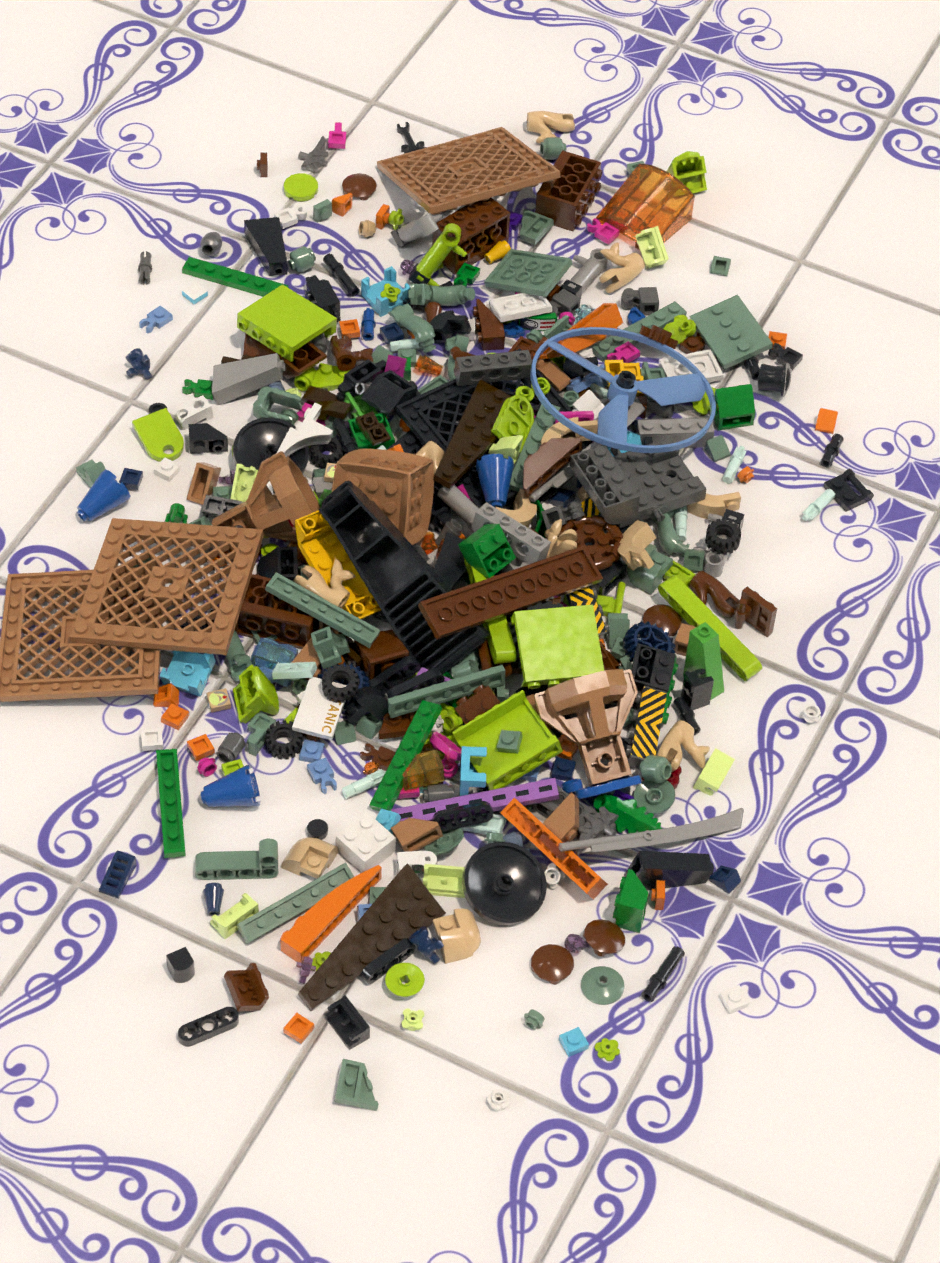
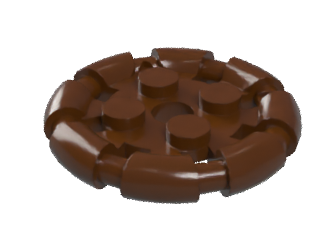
M584 515L578 521L570 519L567 521V524L562 525L559 535L566 530L573 529L577 533V540L575 541L577 548L581 546L586 547L599 571L611 567L613 562H617L620 559L621 555L618 552V548L621 545L620 541L623 539V534L616 525L613 526L607 523L603 517L597 515L585 517ZM591 542V543H593L594 545H593V546H591V545H588V546H587V545H585V543Z

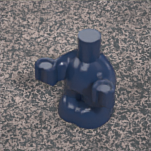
M136 348L127 354L125 358L133 367L126 371L128 377L143 375L146 380L151 379L152 374L149 371L150 359L147 354L144 355L140 348Z
M423 926L409 937V941L417 946L418 952L428 957L435 964L440 960L435 950L441 949L444 945L434 937L429 938V931L427 927Z

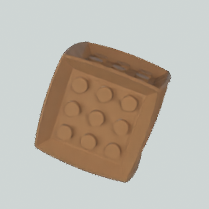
M381 449L354 450L344 455L336 463L332 492L345 481H351L367 495L370 501L376 503L411 545H414L426 535L429 527L434 491V463L432 459L399 451Z

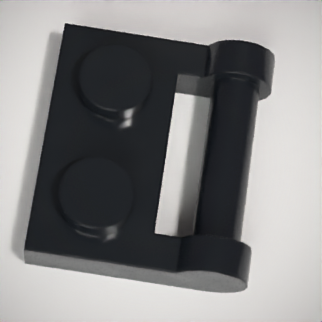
M847 469L843 474L824 482L825 490H833L835 493L834 500L845 512L870 501L874 497L871 490H867L855 477L852 469ZM847 481H850L852 485L861 493L860 496H858L854 492V490L846 483Z

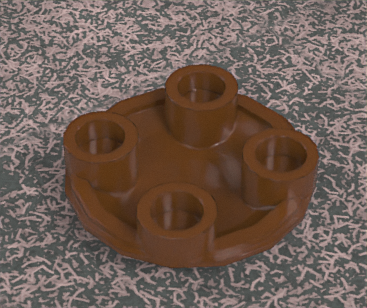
M361 173L347 176L342 183L344 195L351 193L353 197L363 201L368 200L369 195H372L377 187L376 181L371 176Z
M663 604L648 608L644 612L642 619L644 624L649 621L651 625L656 623L658 628L663 627L664 632H669L668 636H675L682 623L681 616L675 609Z
M603 919L593 920L587 924L583 931V937L598 956L617 953L625 945L623 931L611 921Z
M547 944L541 946L531 957V970L539 978L549 981L553 985L559 984L561 980L567 978L574 968V959L571 953L560 945Z

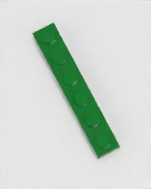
M188 257L182 267L183 274L262 297L282 285L279 282L193 257Z
M422 700L369 804L372 809L377 811L381 809L392 810L442 711L440 704Z
M177 749L156 750L164 858L184 857L186 853Z

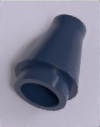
M208 883L205 885V889H203L207 915L209 916L214 914L220 915L224 889L220 883Z

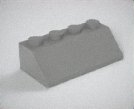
M710 417L635 419V433L640 435L642 445L644 444V437H652L653 443L671 437L674 443H677L701 431ZM713 421L711 427L701 439L685 448L705 447L706 441L714 438Z

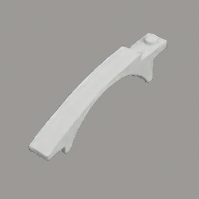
M314 403L312 408L308 407L304 414V421L299 422L295 429L290 427L277 453L283 451L287 457L304 447L328 444L330 442L333 430L316 422L320 416L321 405ZM269 481L267 486L273 495V488Z

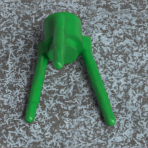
M179 503L172 504L164 522L180 523L183 521V523L187 524L188 515L185 514V507Z

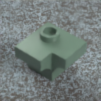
M330 626L311 633L313 646L323 669L341 663V655L350 652L345 634L333 633Z

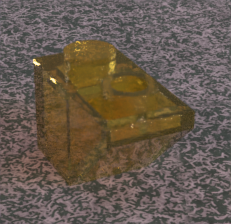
M437 749L417 754L402 774L404 791L445 781L444 766Z

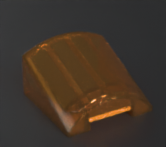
M639 163L595 219H598L602 225L606 222L620 230L619 233L636 242L635 248L640 250L635 237L636 234L641 233L640 231L658 226L663 243H665L691 221L695 196L680 180L667 171L656 166Z

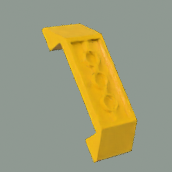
M318 510L296 519L295 528L298 547L309 566L316 569L322 575L329 588H331L330 580L335 559L340 561L343 570L355 574V578L342 581L343 587L350 592L349 599L342 609L360 619L382 611L372 593L365 586L332 527Z

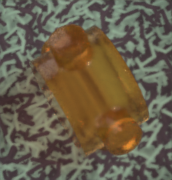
M369 762L365 764V770L362 772L364 775L378 771L380 765L375 762Z

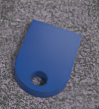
M640 775L628 776L576 790L575 794L578 799L640 784Z

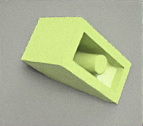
M517 435L500 438L497 444H492L488 453L503 454V458L506 459L509 456L514 460L515 465L519 457L523 436Z

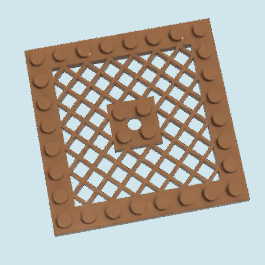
M503 127L377 161V168L427 212L433 215L440 214L441 211L455 210L462 205H472L476 201H486L490 197L504 196L511 191H521L525 187H535L539 183L553 182L554 179L561 178L560 171Z
M112 518L70 634L71 642L227 655L264 537L263 529ZM134 542H137V543H138V544L134 545V546L131 547V548H130V546H129L130 544H132V543H134ZM153 543H156V546L152 547L151 549L148 548V546L152 545ZM173 544L176 546L170 550H167V548ZM191 546L194 547V549L188 552L186 551L187 548ZM211 547L214 549L208 553L205 552V550ZM229 549L232 550V552L226 555L223 553ZM141 550L145 551L138 556L136 555V553ZM160 551L163 552V554L159 555L158 557L155 556V554L159 553ZM180 552L183 554L177 557L176 559L174 558V556ZM196 555H201V557L197 558L196 560L193 559V557H195ZM218 555L221 557L216 561L212 560L214 557ZM132 556L131 560L127 562L124 561V559ZM149 557L152 559V560H150L149 562H147V563H145V564L142 562V561L148 559ZM167 559L170 560V562H168L167 564H162V562L166 561ZM187 560L190 562L183 567L181 566ZM205 562L208 563L207 566L203 568L200 567V565L204 564ZM225 563L228 565L227 567H225V568H223V569H220V568H219L220 566L224 565ZM137 564L139 565L138 568L134 570L131 569V567ZM215 570L216 573L210 576L207 575V573ZM124 571L128 572L127 574L121 577L119 576V574ZM144 572L147 574L141 578L137 577ZM200 577L204 578L202 581L198 583L195 582V580H197ZM222 578V582L218 584L214 583L218 579ZM129 580H134V582L130 583L129 585H126V582H128ZM172 583L169 587H164L165 584ZM120 585L123 587V588H121L120 590H118V591H116V592L113 590V589L119 587ZM208 585L211 586V588L207 589L206 591L202 590V588ZM139 587L141 588V590L136 593L132 592L133 590ZM195 592L199 593L197 596L193 598L190 597V595H192ZM215 593H217V594L219 595V596L213 598L212 600L209 598L210 596L214 595ZM126 594L129 595V597L123 600L120 599L122 596ZM116 600V604L111 607L108 606V604ZM203 600L206 601V603L201 606L197 605L199 602ZM133 602L136 603V605L133 606V607H131V608H128V607H127L128 605L132 604ZM152 604H155V605H156L155 607L151 608L150 610H148V609L146 608V607H148V606H150V605H152ZM172 605L175 607L168 612L166 611V609ZM190 607L194 608V610L188 613L185 612V610L189 609ZM211 608L214 610L207 615L204 613ZM121 609L124 610V612H122V613H120V614H118V615L115 614V612H117V611H119V610H121ZM141 610L144 612L137 617L134 615ZM159 612L163 614L157 617L156 619L154 618V615L158 614ZM178 614L182 615L180 618L176 620L173 619V617ZM198 615H200V616L202 617V618L196 620L195 622L192 620L193 618L197 617ZM108 616L112 617L106 622L103 621ZM128 617H130V618L132 619V620H130V621H128V622H126V623H124V624H123V622H122L123 620L127 619ZM147 619L150 620V622H148L145 625L141 624L143 621ZM167 620L170 622L169 624L163 627L160 625ZM186 622L189 623V625L184 628L180 627V625ZM206 623L209 625L208 627H206V628L203 629V630H201V629L199 628V627L205 625Z
M93 570L8 574L0 638V702L158 694L161 649H139L137 647L124 646L119 650L116 648L117 646L104 645L105 647L101 649V644L71 642L70 634ZM124 571L120 573L119 576L121 577L127 574L128 572ZM144 572L137 577L141 578L147 574ZM129 580L128 582H126V585H129L130 583L134 582V580ZM120 585L119 587H117V588H115V589H113V590H114V591H115V590L118 591V590H120V589L123 588V587ZM76 592L80 594L75 599L71 597ZM56 593L60 595L55 600L51 598ZM36 594L40 597L35 601L31 599ZM126 594L122 596L120 599L122 600L125 597L127 598L129 597V595ZM65 600L69 603L64 607L60 605ZM116 600L108 604V606L111 607L116 604ZM44 602H48L49 604L44 608L40 606ZM133 602L132 604L128 605L127 607L130 608V607L133 606L134 604L136 605V603ZM152 604V605H150V606H148V607H146V608H147L148 610H150L151 608L155 607L156 605H155V604ZM55 608L58 610V611H57L55 614H53V615H52L51 613H49V612H51V611H52L53 609H55ZM73 608H77L78 610L75 613L69 612ZM36 609L38 613L32 616L30 613ZM121 609V610L115 612V614L118 615V614L124 612V610ZM141 610L134 615L137 617L139 614L144 612ZM159 612L158 614L154 615V618L156 619L157 617L163 614ZM45 616L47 620L41 623L39 620ZM108 616L103 621L106 622L112 617ZM128 617L127 619L123 620L122 622H123V624H124V623H126V622H128V621H130V620H132V619H131L130 617ZM147 619L143 621L141 624L145 625L148 622H150V620ZM53 623H54L55 625H57V626H56L54 629H52V630H50V629L48 628V627H50ZM32 625L37 626V627H36L34 630H32V631H30V630L28 629V628H30ZM40 633H46L42 638L38 637ZM51 639L55 640L50 646L47 644ZM31 640L35 641L30 647L27 645ZM41 647L45 649L40 654L35 652ZM130 650H132L134 654H132L130 657L125 655ZM110 651H112L114 655H112L110 658L105 656ZM90 652L94 654L90 659L85 657ZM70 653L74 655V656H73L71 659H69V660H67V659L65 658V657L68 656ZM50 654H51L52 656H54V657H53L51 660H49V661H47V660L45 659V658H46L47 656H49ZM30 655L34 657L29 662L25 661V659ZM122 658L124 662L120 665L114 663L117 659ZM101 659L103 663L96 666L95 663ZM82 661L83 664L77 668L75 664ZM58 662L63 663L58 669L55 667ZM38 663L43 664L39 669L34 668ZM131 666L133 669L127 673L124 669ZM109 667L113 668L108 674L104 672ZM91 668L93 671L86 675L84 671ZM68 669L73 671L68 676L64 674ZM50 670L52 673L49 676L46 677L43 675L45 672ZM30 671L32 674L25 678L23 675Z

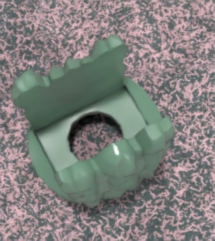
M262 387L258 393L257 400L253 403V415L257 419L278 418L294 425L293 417L271 412L270 409L276 403L302 411L301 398L297 394H291L278 388Z

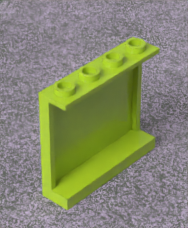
M283 284L237 313L238 329L290 362L293 361L294 351L321 333L326 332L329 335L336 333V317Z
M593 605L515 611L511 616V623L515 625L523 672L524 681L521 684L522 687H528V689H537L541 685L553 687L573 678L604 671Z
M523 690L511 695L507 700L496 704L492 709L482 715H478L474 720L452 732L461 749L462 746L487 747L486 757L470 756V763L477 773H486V786L489 790L504 788L563 752L559 740L555 735L551 734L527 700ZM501 730L520 731L523 737L518 754L498 752L497 744Z

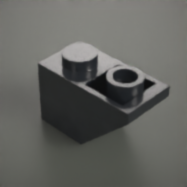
M208 423L188 424L190 454L228 452V439L225 434Z

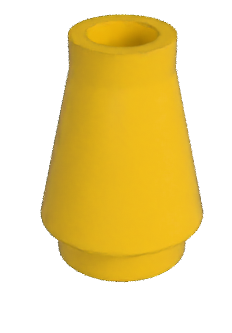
M505 240L499 241L484 257L491 264L504 258L511 247Z

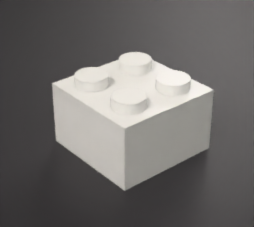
M366 812L336 835V846L338 847V852L362 873L379 865L395 852L396 837Z

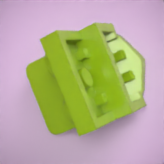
M686 151L672 160L665 173V177L670 179L673 197L707 190L704 174L707 171L704 156H700L698 152Z
M251 664L239 675L240 683L233 689L239 721L245 724L259 711L276 715L279 712L278 695L274 685L259 667H254Z

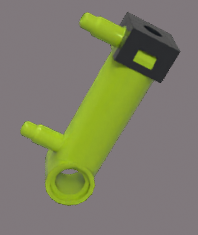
M450 223L445 226L442 234L419 264L417 263L411 270L408 278L414 284L440 286L431 279V276L452 250L462 257L466 256L467 253L457 245L461 237V229L458 225ZM453 233L456 236L452 238L449 237L447 234Z

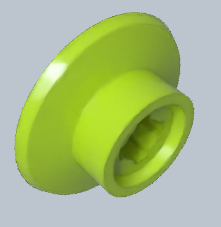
M398 963L392 966L385 976L387 988L395 995L401 997L415 995L422 989L425 981L421 969L411 963Z

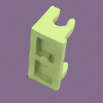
M658 226L640 231L641 233L636 234L635 237L646 269L664 265L669 258Z
M237 464L231 493L232 500L245 502L248 499L258 472L255 467L250 466L249 468L244 467L242 464Z
M715 748L693 788L712 796L713 791H718L735 759Z
M424 864L423 884L434 896L465 898L462 887V876L465 867Z
M247 893L241 895L243 898L240 899V902L220 916L214 914L211 917L210 924L224 939L238 931L237 924L259 912L258 903Z

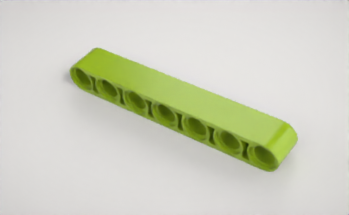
M464 558L471 584L488 579L468 564ZM506 616L483 623V627L489 633L487 642L494 664L515 662L516 650Z
M672 575L658 585L660 595L689 625L698 627L706 622L719 635L721 658L741 679L747 681L762 670V665L757 657L679 577Z

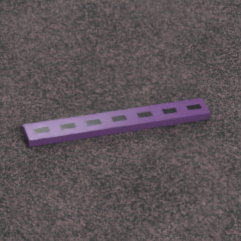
M551 778L396 808L391 811L401 816L400 821H404L407 818L433 821L434 814L444 809L486 801L491 804L494 812L503 810L514 797L525 806L559 799L556 779ZM481 808V812L479 813L484 814L487 811L485 810V808ZM462 811L458 813L457 819L468 817L469 814ZM440 817V821L438 822H443L446 820L444 819V817Z

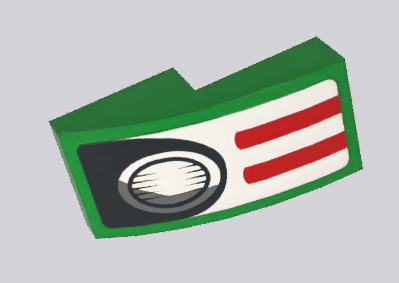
M556 313L520 318L517 324L525 330L546 331L555 325L557 316Z

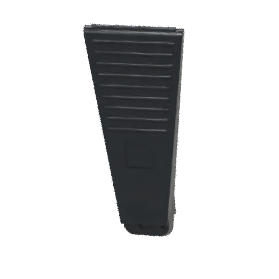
M345 481L323 500L322 507L319 509L320 513L332 527L397 637L407 648L409 656L416 657L420 669L422 667L428 670L438 668L442 674H445L486 641L485 638L489 636V633L481 624L438 640L435 638L418 605L421 601L452 590L376 503L370 501L363 491L351 481Z

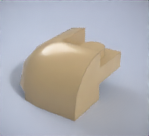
M307 837L299 839L286 855L281 868L299 876L305 873L317 879L321 877L326 867L329 868L338 854V847L317 838Z
M462 908L454 909V914L433 919L437 938L444 945L440 951L445 964L473 956V953L479 948L481 937L472 911Z

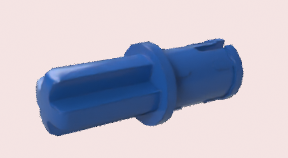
M370 308L364 310V317L361 323L363 327L362 337L367 341L374 338V328L376 326L374 310Z

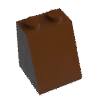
M392 629L380 631L379 636L370 648L354 640L355 652L362 657V671H365L369 681L404 657L409 656L407 648ZM397 674L392 675L389 679L395 678Z

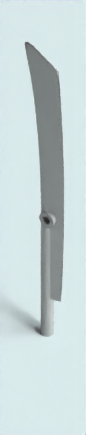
M635 397L634 403L628 406L627 427L645 410L639 398ZM593 441L582 451L600 446L602 444ZM569 463L529 496L530 501L535 502L551 487L558 488L575 475Z
M739 808L710 819L675 827L559 843V850L562 852L591 848L592 852H603L666 844L741 829L744 809Z

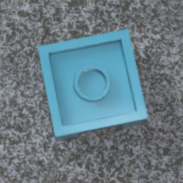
M392 266L384 270V280L370 286L369 277L361 280L362 297L380 317L388 314L389 311H392L393 308L399 305L403 306V300L409 298L408 290H410V286L406 283L405 288H401L396 282L397 272ZM387 283L395 288H399L401 291L397 295V301L394 303H390L387 297L382 298L380 296V293L384 290V285Z
M172 651L174 656L167 671L163 668L160 673L163 685L172 683L178 690L201 697L216 662L213 654Z
M462 746L460 796L468 795L469 787H486V773L476 772L474 767L470 765V756L486 757L487 747Z

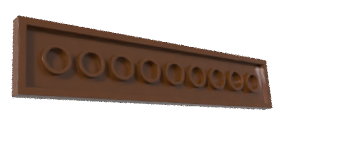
M581 546L421 601L418 607L435 638L438 640L512 614L515 611L526 609L537 603H543L597 584L602 581L603 577L586 547Z

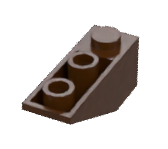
M476 299V306L473 307V317H477L475 328L479 330L477 334L478 344H482L483 351L504 349L505 333L503 323L499 321L480 299Z

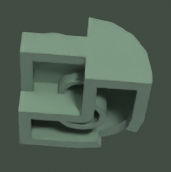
M649 544L645 550L651 557L654 565L650 569L637 567L634 571L627 567V575L633 585L652 594L658 585L662 583V576L673 565V559L657 552V546Z

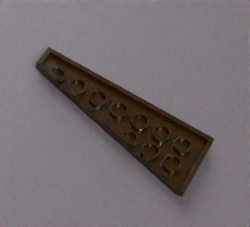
M483 380L478 382L437 468L434 481L450 489L476 463V460H479L492 444L498 440L491 430L504 401L511 397L510 395Z
M408 863L399 871L298 992L299 997L310 1011L361 976L362 970L369 963L405 938L409 939L415 931L423 926L428 928L433 924V919L443 917L446 914Z

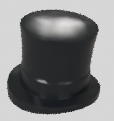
M785 362L784 366H771L762 363L758 376V390L780 392L781 397H784L791 382L789 363Z

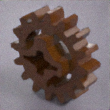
M642 325L639 332L673 349L676 348L679 342L670 338L671 332L652 325L651 329Z

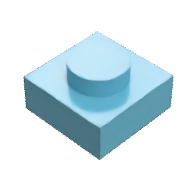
M381 809L375 820L393 835L391 827L400 821L401 816L396 812Z
M579 1027L559 1035V1041L569 1057L589 1049V1043Z

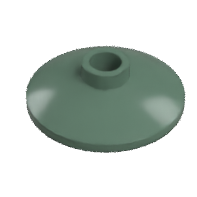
M644 780L636 787L634 799L637 801L638 808L646 807L645 813L660 814L667 811L673 805L675 790L667 780L660 784Z
M458 828L442 832L443 836L424 847L425 851H431L435 855L450 853L463 840V830Z
M597 966L589 969L583 975L581 990L589 1001L599 1005H609L618 1001L623 995L624 980L613 968Z

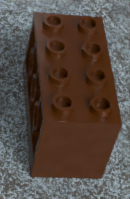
M562 150L553 165L560 171L561 178L554 179L553 182L542 183L536 194L535 213L553 219V226L574 232L576 227L580 226L582 216L587 214L589 204L594 202L595 194L599 193L601 189L599 181L603 170H601V162Z
M492 197L486 201H476L472 205H466L438 221L436 224L439 229L433 232L432 235L433 245L447 224L453 223L460 227L461 237L457 245L467 253L466 256L462 257L451 250L442 262L449 271L456 275L464 262L473 265L485 258L484 255L499 241L505 240L508 243L510 212ZM453 233L447 234L449 237L452 238L456 236Z
M252 574L235 627L236 633L253 638L251 630L257 631L260 629L261 631L257 632L260 639L276 635L277 639H274L273 643L303 649L312 638L311 633L318 631L319 620L265 590L266 585L272 578Z

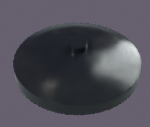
M270 417L249 422L242 427L234 440L233 460L235 465L242 464L244 467L249 468L253 466L256 470H259L262 461L277 453L290 427L293 429L296 427L285 420ZM309 446L289 455V458L299 467L302 474L308 464Z
M493 842L479 848L466 863L462 876L463 892L471 908L483 919L497 925L511 926L527 921L539 910L546 896L547 883L541 864L528 850L510 842Z

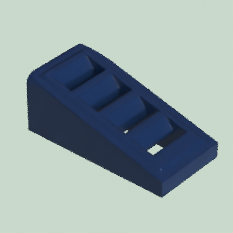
M117 850L104 876L99 892L119 899L137 866L136 857ZM110 883L118 887L116 889L114 887L108 886V884Z

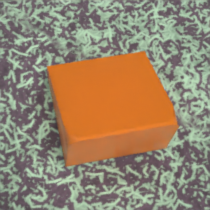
M348 193L333 198L332 212L343 217L352 208L353 195Z
M820 408L815 430L833 434L838 412Z
M172 683L159 687L158 694H154L153 705L155 707H169L171 703L179 706V690Z

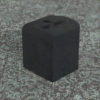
M186 946L166 955L167 968L176 983H185L193 978L195 975L194 960Z

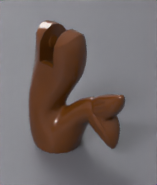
M337 335L331 337L330 350L339 370L349 371L355 367L358 361L364 362L369 359L373 362V348L351 352L352 341L349 336L344 335L343 339H338Z
M704 571L698 572L689 584L692 592L705 605L707 604L708 593L715 608L721 615L727 618L733 617L735 615L734 610H736L739 604V599L712 575Z

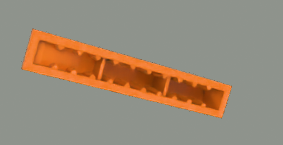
M603 303L568 330L586 327L618 329L617 327L623 323L616 303ZM580 335L558 341V343L573 352H577L598 341L604 340L606 335ZM548 347L538 359H549L564 355Z
M515 797L500 812L593 900L608 885L572 850L560 852L559 843L563 842Z
M377 865L351 878L324 896L303 916H299L294 926L282 934L280 938L281 951L299 964H302L370 892V887H374L382 879V867Z

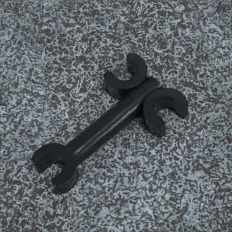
M405 122V127L397 124V132L403 134L408 144L401 146V152L405 154L427 148L424 147V141H419L415 145L409 133L410 124L408 122Z

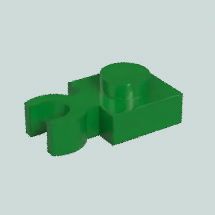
M464 262L456 273L453 286L464 285L467 288V283L473 284L479 276L480 268Z
M185 379L184 385L186 387H182V393L186 395L194 393L196 398L203 395L205 399L213 400V381L198 379L197 383L190 379Z

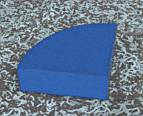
M636 306L630 310L628 315L629 326L646 317Z
M514 321L503 326L505 337L518 338L525 335V330Z

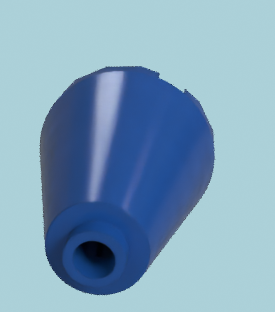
M503 454L484 455L481 457L482 460H476V470L485 501L495 508H502L506 505L514 460L509 456L508 459L503 458Z
M105 469L101 472L77 506V514L83 521H92L130 499L131 495L122 482L119 483L115 480L117 477L109 470Z
M246 765L204 786V791H201L203 804L207 803L208 807L259 806L260 801L256 802V797L260 796L255 773L250 774L249 771L252 766Z

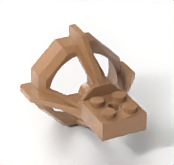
M280 451L261 462L248 499L212 519V525L236 527L239 525L242 528L263 529V539L276 538L297 542L296 528L291 526L288 519L295 526L296 519L316 512L321 507L308 484L306 476L304 477L299 467L289 456L286 457L284 452ZM269 481L275 491L273 495L267 486Z
M623 669L604 670L573 678L534 695L540 719L577 744L589 787L628 777L632 774L620 736L638 693L630 669L624 671ZM618 700L616 707L604 708V705ZM572 714L577 715V717L567 720L563 717ZM602 756H604L605 759H609V762L606 764V766L602 764L600 761L602 759Z

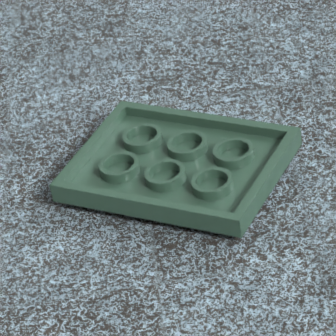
M510 249L484 283L489 288L547 297L571 267L572 260L566 257Z
M738 294L690 316V319L696 324V330L724 370L773 348V343Z

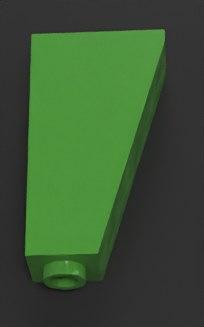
M704 622L690 631L683 676L687 671L692 672L698 669H705V673L698 675V677L712 676L714 679L711 694L712 700L724 692L719 635Z

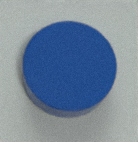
M577 778L562 783L561 787L563 791L569 793L583 788L581 779Z

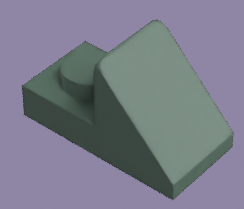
M93 459L76 467L77 474L90 488L101 472L105 470V466L101 461L95 463Z
M608 613L609 649H612L617 637L623 639L627 630L630 629L628 613Z

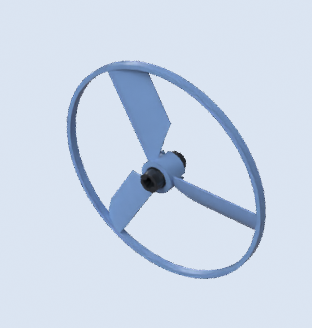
M586 327L568 330L545 341L537 350L532 361L530 370L532 387L545 409L573 432L611 448L639 453H662L679 450L701 439L711 427L715 416L716 402L714 393L701 371L691 361L671 347L638 333L606 327ZM591 334L623 337L647 344L668 354L693 374L636 381V376L630 371H622L618 375L612 376L609 372L559 344L558 341L574 336ZM548 347L610 382L607 392V398L610 402L598 414L597 434L580 427L566 418L548 401L540 389L536 377V362ZM637 391L649 396L660 406L701 401L706 391L710 402V418L703 429L694 436L666 445H636L627 443L628 406L634 403Z

